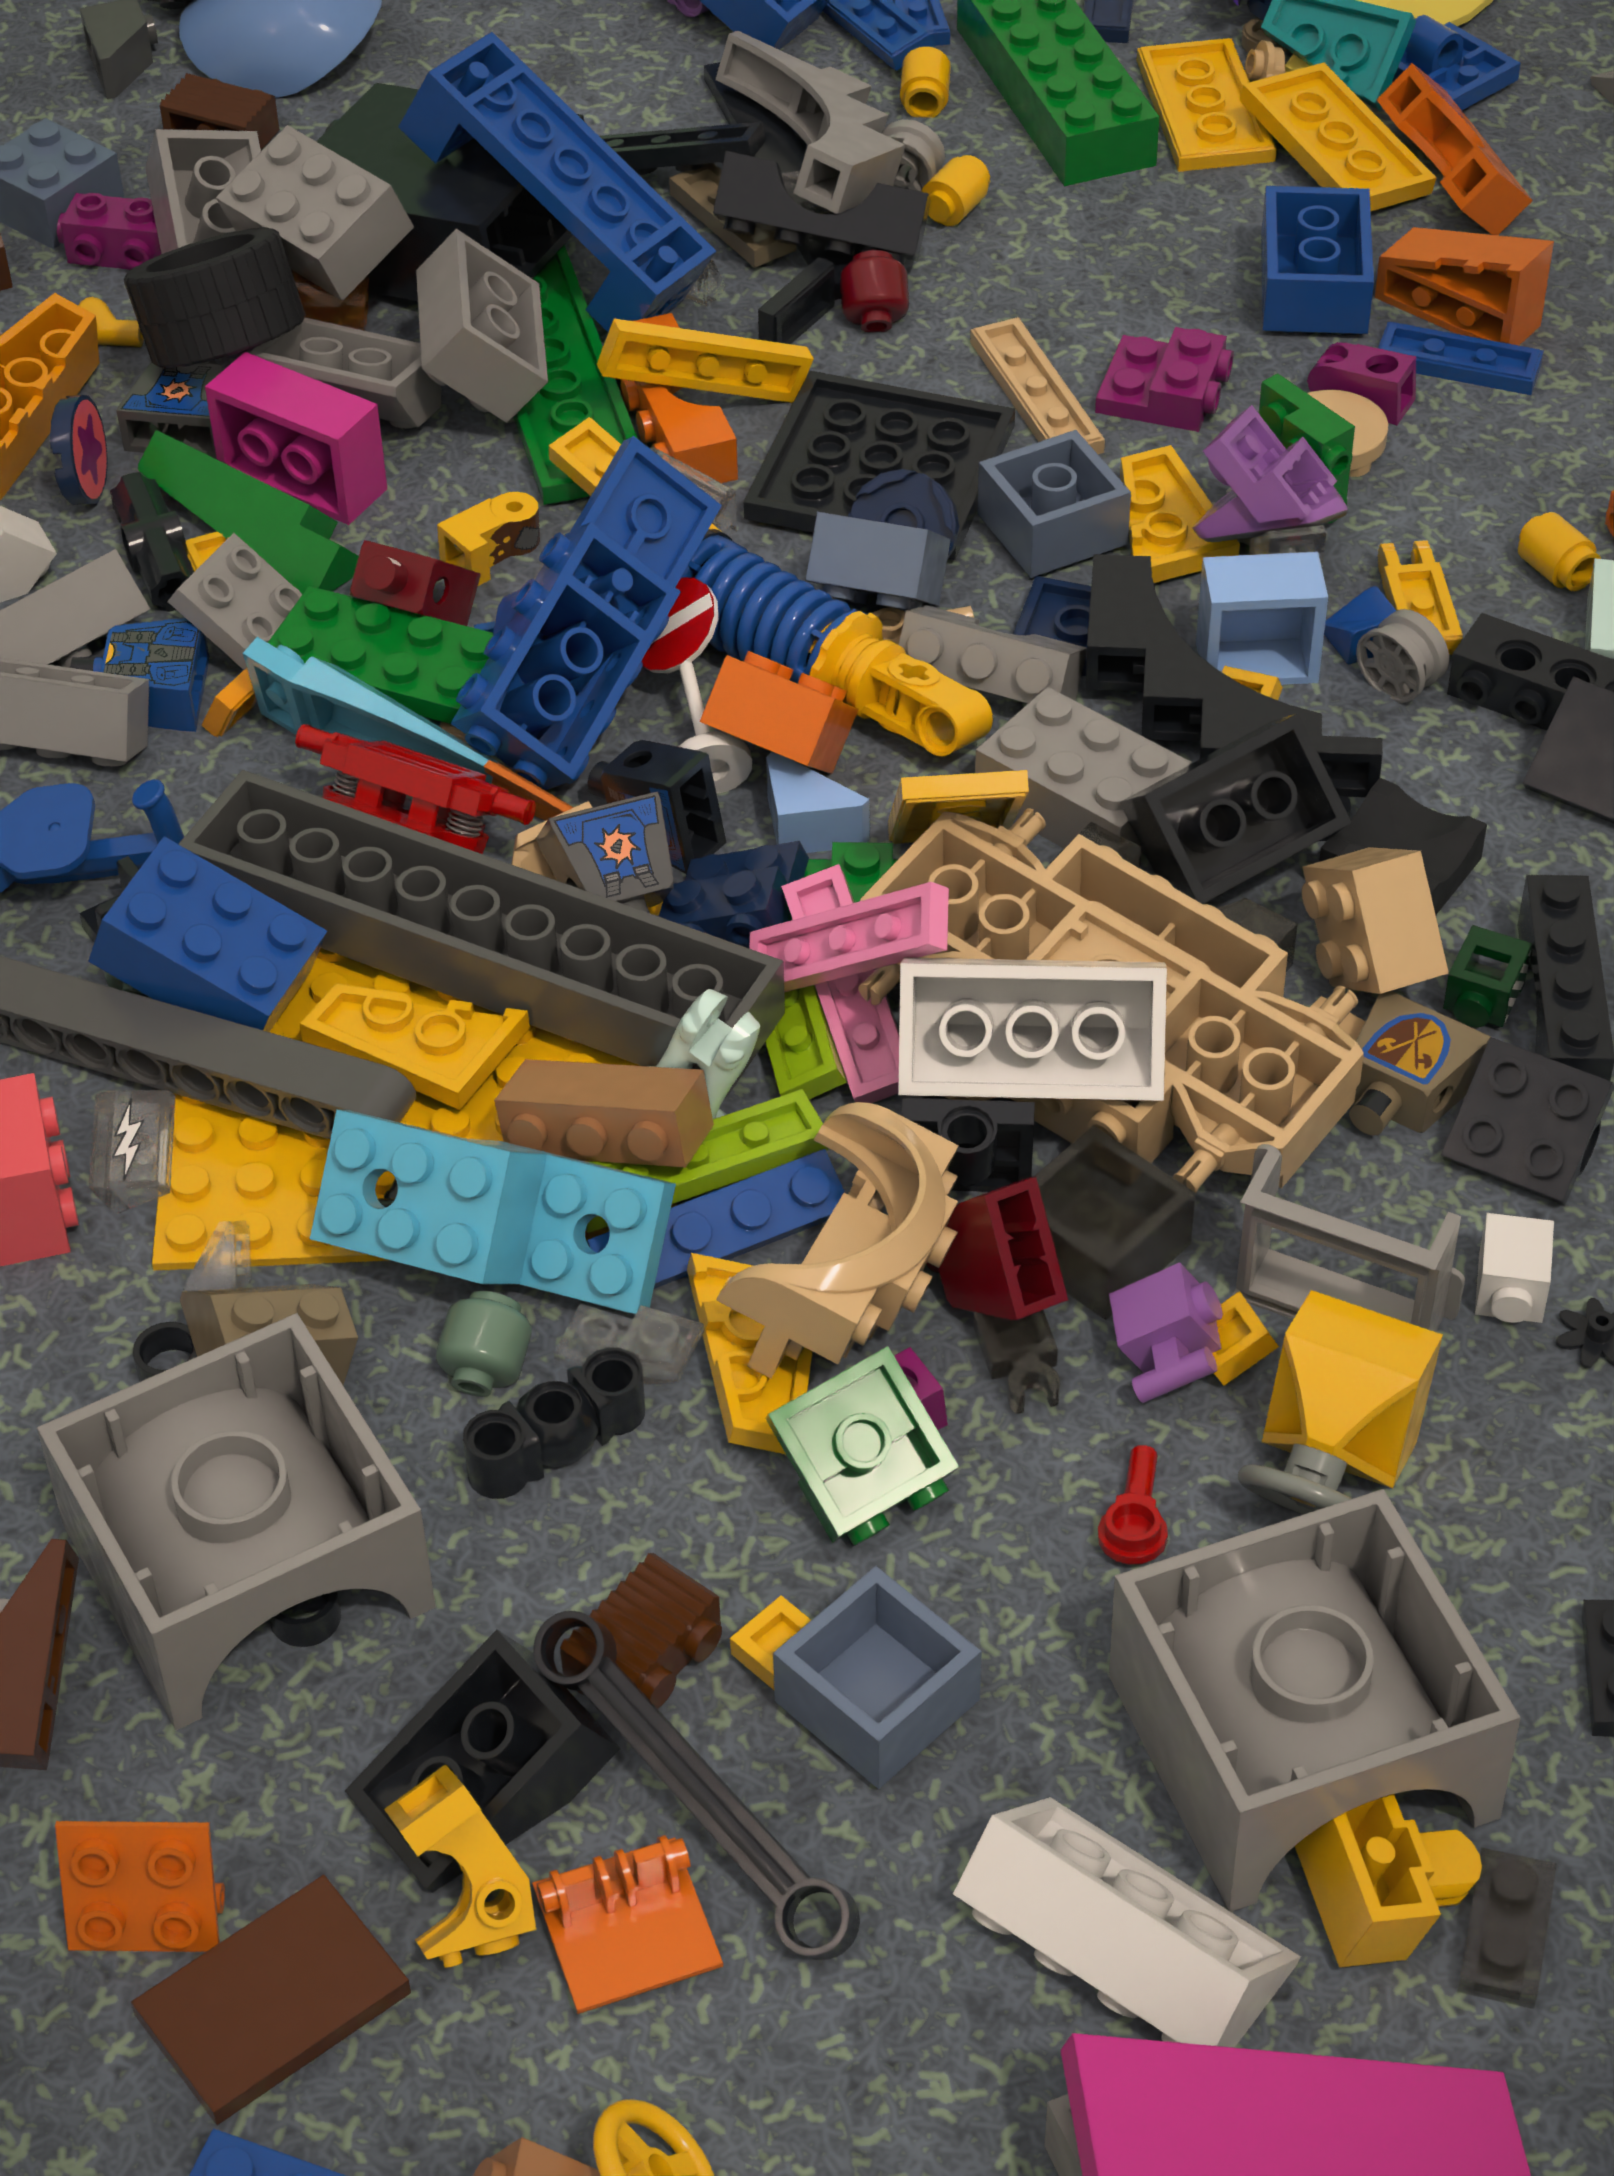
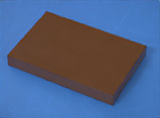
M323 1874L131 2001V2005L136 2018L215 2124L219 2125L411 1994L409 1979Z

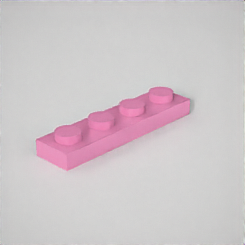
M840 864L781 886L793 920L854 903ZM875 969L815 984L855 1102L874 1103L898 1094L899 1029L887 995L879 1005L871 1004V998L867 1002L858 990L859 985Z
M928 882L751 931L749 949L784 961V992L900 963L904 958H919L946 951L949 888Z

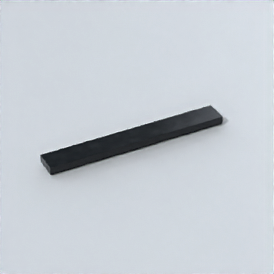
M720 62L704 65V80L729 124L763 123L766 141L754 157L778 163L782 171L786 191L799 206L818 214H836L794 194L805 151L791 127L758 102L717 81L716 76ZM805 238L804 246L797 247L808 266L818 257L834 263L835 300L841 299L840 275L842 269L852 261L853 257L827 252L824 250L825 242ZM855 249L854 256L861 253L862 250Z

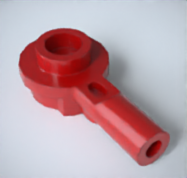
M1139 1445L1131 1449L1125 1492L1116 1496V1502L1108 1508L1098 1525V1542L1103 1552L1113 1560L1125 1564H1144L1156 1559L1164 1551L1168 1542L1167 1524L1156 1508V1500L1152 1498L1158 1454L1150 1446Z

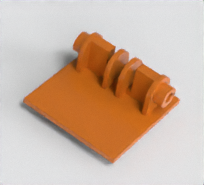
M56 1821L55 1831L68 1951L207 1952L220 1943L217 1914H222L224 1910L225 1886L224 1883H215L210 1822Z
M666 1835L657 1837V1843L627 1853H624L623 1849L614 1851V1857L603 1860L601 1856L592 1858V1864L561 1874L556 1869L549 1872L548 1878L532 1882L577 2014L723 1967L722 1958L687 1870L690 1867V1859L682 1838L675 1839L674 1837L668 1839Z

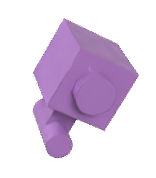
M1179 1262L1109 1293L1117 1346L1143 1372V1374L1132 1378L1134 1392L1142 1403L1217 1372V1363L1212 1353L1222 1349L1216 1321L1222 1319L1223 1312L1220 1301L1208 1282L1199 1283Z

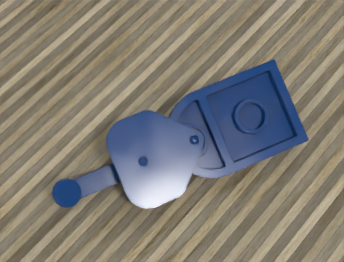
M148 780L136 789L132 797L133 805L145 812L153 833L91 840L95 801L87 787L81 784L67 783L27 790L0 810V893L13 882L44 884L117 876L119 873L116 861L129 856L138 869H140L164 836L179 844L184 838V834L174 808L164 793V784L160 780Z

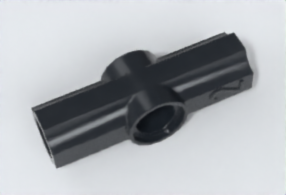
M140 472L121 476L120 482L115 488L110 490L113 510H115L117 520L120 523L127 558L133 572H140L152 604L160 605L166 608L168 612L175 611L176 609L167 601L194 573L191 562L187 557L188 551L180 520L176 511H168L155 479H148Z

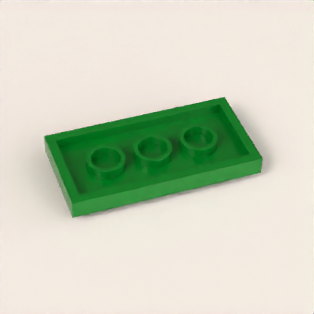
M308 586L268 643L275 648L279 645L290 648L302 658L304 663L312 656L337 665L420 716L451 724L461 706L456 702L459 691L473 674H480L489 658L484 654V650L493 633Z

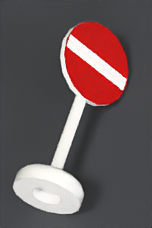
M680 578L676 588L681 592L668 613L669 621L659 637L651 643L643 657V667L653 673L680 671L696 736L685 740L678 747L707 753L709 755L716 793H724L735 789L747 779L752 771V757L748 746L742 739L726 732H710L709 726L700 722L704 706L692 661L702 654L713 637L719 618L718 601L711 588L696 578Z

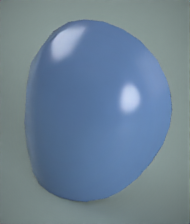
M194 0L181 14L179 36L187 56L199 70L211 79H217L224 83L252 90H261L267 94L274 95L275 98H280L298 93L309 87L340 64L363 40L373 25L381 8L382 0Z

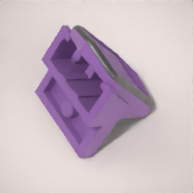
M1252 405L1236 416L1203 450L1208 458V464L1213 475L1219 482L1230 486L1232 489L1219 499L1192 528L1199 538L1207 542L1255 537L1274 530L1320 526L1342 518L1348 513L1347 505L1333 486L1337 480L1305 438H1300L1286 449Z

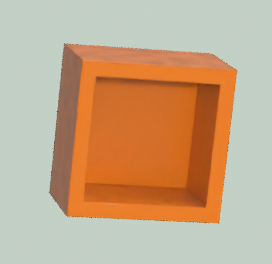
M747 651L744 661L726 655L700 722L806 766L832 774L859 710L843 702L847 691L805 673H801L798 683L792 682L790 678L794 671L793 669L750 651Z

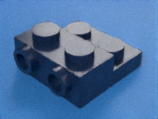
M795 841L777 845H763L754 849L719 855L711 854L702 858L691 859L685 881L674 883L673 889L663 900L658 917L749 948L751 931L792 920L781 886L804 878L809 857L801 842Z

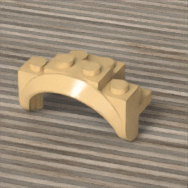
M849 1103L840 1106L826 1118L814 1141L840 1154L859 1169L852 1181L853 1185L849 1193H843L802 1264L769 1263L748 1267L733 1277L729 1276L716 1299L718 1302L764 1325L747 1365L748 1367L772 1379L784 1356L787 1355L797 1360L804 1347L839 1364L842 1357L846 1358L855 1342L864 1346L868 1339H872L878 1327L889 1331L902 1307L912 1313L915 1312L933 1278L931 1275L923 1272V1269L927 1262L938 1268L940 1267L958 1233L947 1227L958 1203L957 1200L949 1197L958 1176L947 1171L958 1145L885 1107L872 1103ZM885 1207H886V1210H887L888 1215L882 1213V1212L884 1211Z

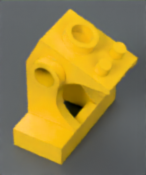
M446 1764L384 1809L417 1857L425 1851H438L451 1855L458 1862L463 1872L462 1892L457 1905L445 1918L415 1939L427 1959L439 1957L440 1960H443L444 1967L457 1966L463 1963L461 1950L474 1947L476 1955H490L514 1948L520 1943L519 1934L536 1930L529 1878L484 1816L464 1784ZM500 1889L495 1899L485 1902L490 1892Z

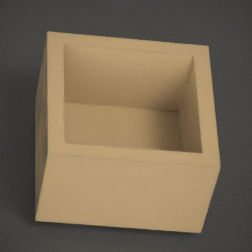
M1368 847L1302 867L1306 881L1302 886V899L1307 913L1312 919H1315L1320 941L1316 946V959L1321 973L1326 979H1329L1332 987L1344 986L1346 989L1382 994L1449 974L1421 851Z

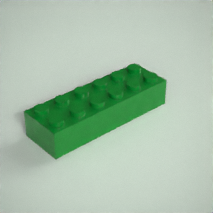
M957 0L958 32L1064 186L1157 165L1160 116L1075 0Z

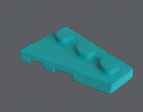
M1272 0L1261 28L1266 36L1312 66L1324 62L1361 100L1380 112L1382 106L1378 103L1377 99L1392 84L1416 25V20L1412 13L1357 0Z

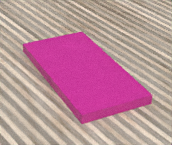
M1072 2033L1060 2050L1082 2176H1531L1504 2072Z

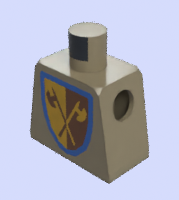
M1393 991L1379 994L1356 1040L1364 1052L1360 1084L1356 1087L1355 1104L1349 1111L1352 1123L1356 1128L1368 1135H1379L1391 1120L1418 1133L1425 1132L1466 1096L1491 1036Z

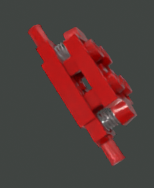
M308 724L301 725L296 734L295 744L297 748L321 754L320 764L336 769L338 772L335 774L337 777L334 779L335 784L323 786L322 798L483 854L489 836L484 833L485 825L481 822V820H484L483 816L491 815L495 817L500 815L521 822L523 825L530 824L536 812L534 800L510 794L508 789L485 782L487 776L485 774L384 740L368 742L338 732L329 733L311 727ZM406 795L413 797L412 800L407 799Z

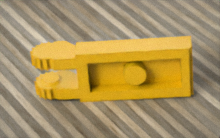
M1427 540L1414 541L1411 551L1412 564L1407 565L1400 564L1393 543L1380 544L1377 555L1378 568L1386 598L1396 610H1412L1431 621L1444 638L1449 655H1453V652L1463 640V634L1440 562H1435L1430 544Z

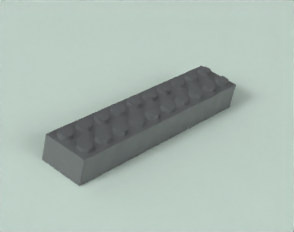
M243 769L179 843L180 846L327 930L321 946L322 949L466 1002H471L474 1005L502 1015L506 1008L527 1010L529 1025L640 1066H656L659 1063L681 1018L698 996L707 989L728 996V1000L719 1016L721 1021L733 1028L744 1014L750 1012L760 1024L759 1035L751 1057L726 1097H728L785 1014L783 960ZM698 1064L692 1067V1069L701 1070Z

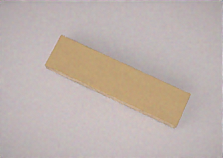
M1019 317L971 329V345L1038 442L1077 430L1097 454L1104 453L1105 439Z

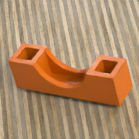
M1413 63L1377 99L1395 125L1439 169L1444 176L1440 181L1441 185L1461 211L1491 235H1499L1533 201L1447 91Z
M672 313L635 320V322L680 328ZM620 379L621 394L628 412L636 411V423L641 441L644 444L651 442L652 451L699 488L738 480L737 438L720 406L698 405L683 401L673 395L682 387Z

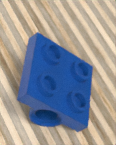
M1421 15L1415 19L1416 25L1392 82L1413 63L1445 89L1459 108L1464 110L1517 81L1521 63L1451 22L1443 25L1427 15Z

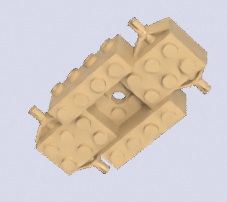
M1027 808L1024 810L1023 814L1009 829L1001 825L995 828L960 813L944 811L861 898V901L928 882L949 888L947 950L919 958L1165 962L1167 982L1164 1101L1009 1098L1016 1102H1035L1034 1121L1135 1182L1173 1139V1128L1176 1125L1180 1128L1194 1152L1172 1178L1173 1183L1181 1192L1186 1187V1195H1195L1212 1172L1219 1169L1223 1172L1252 1175L1254 1153L1257 1147L1262 1144L1274 1146L1282 1155L1279 1188L1282 1189L1355 1101L1356 1087L1360 1084L1364 1052L1358 1043L1339 1026L1358 1004L1356 995L1350 989L1345 994L1346 987L1337 986L1320 1008L1313 1004L1309 1008L1284 998L1288 953L1280 949L1273 940L1264 935L1250 932L1226 918L1216 907L1201 904L1175 889L1163 877L1150 875L1124 860L1112 848L1104 845L1099 846L1080 834L1045 869L1040 860L1026 847L1046 826L1045 820L1040 813L1036 812L1033 816L1034 809ZM900 963L875 969L859 985L858 990L861 996L867 1002L871 998V1004L879 1005L882 999L900 982Z

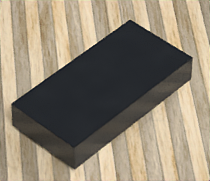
M818 257L758 309L759 340L792 344L835 306L834 263Z

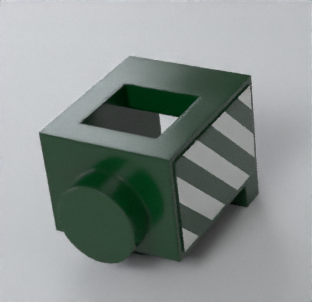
M1472 925L1448 974L1443 1009L1452 1011L1458 1021L1469 1027L1478 1028L1487 1023L1503 1027L1519 992L1521 993L1525 985L1532 943ZM1479 956L1507 963L1506 971L1478 963Z

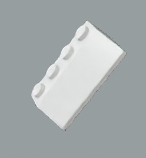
M904 958L900 963L898 1095L1164 1101L1165 962Z
M1051 1797L992 1815L953 1895L974 1908L972 1915L983 1926L1000 1934L1010 1935L1013 1933L1036 1949L1034 1956L1044 1966L1062 1975H1076L1099 1990L1097 1997L1105 2006L1126 2017L1137 2018L1139 2016L1162 2031L1161 2038L1166 2042L1235 2048L1296 1967L1301 1957Z

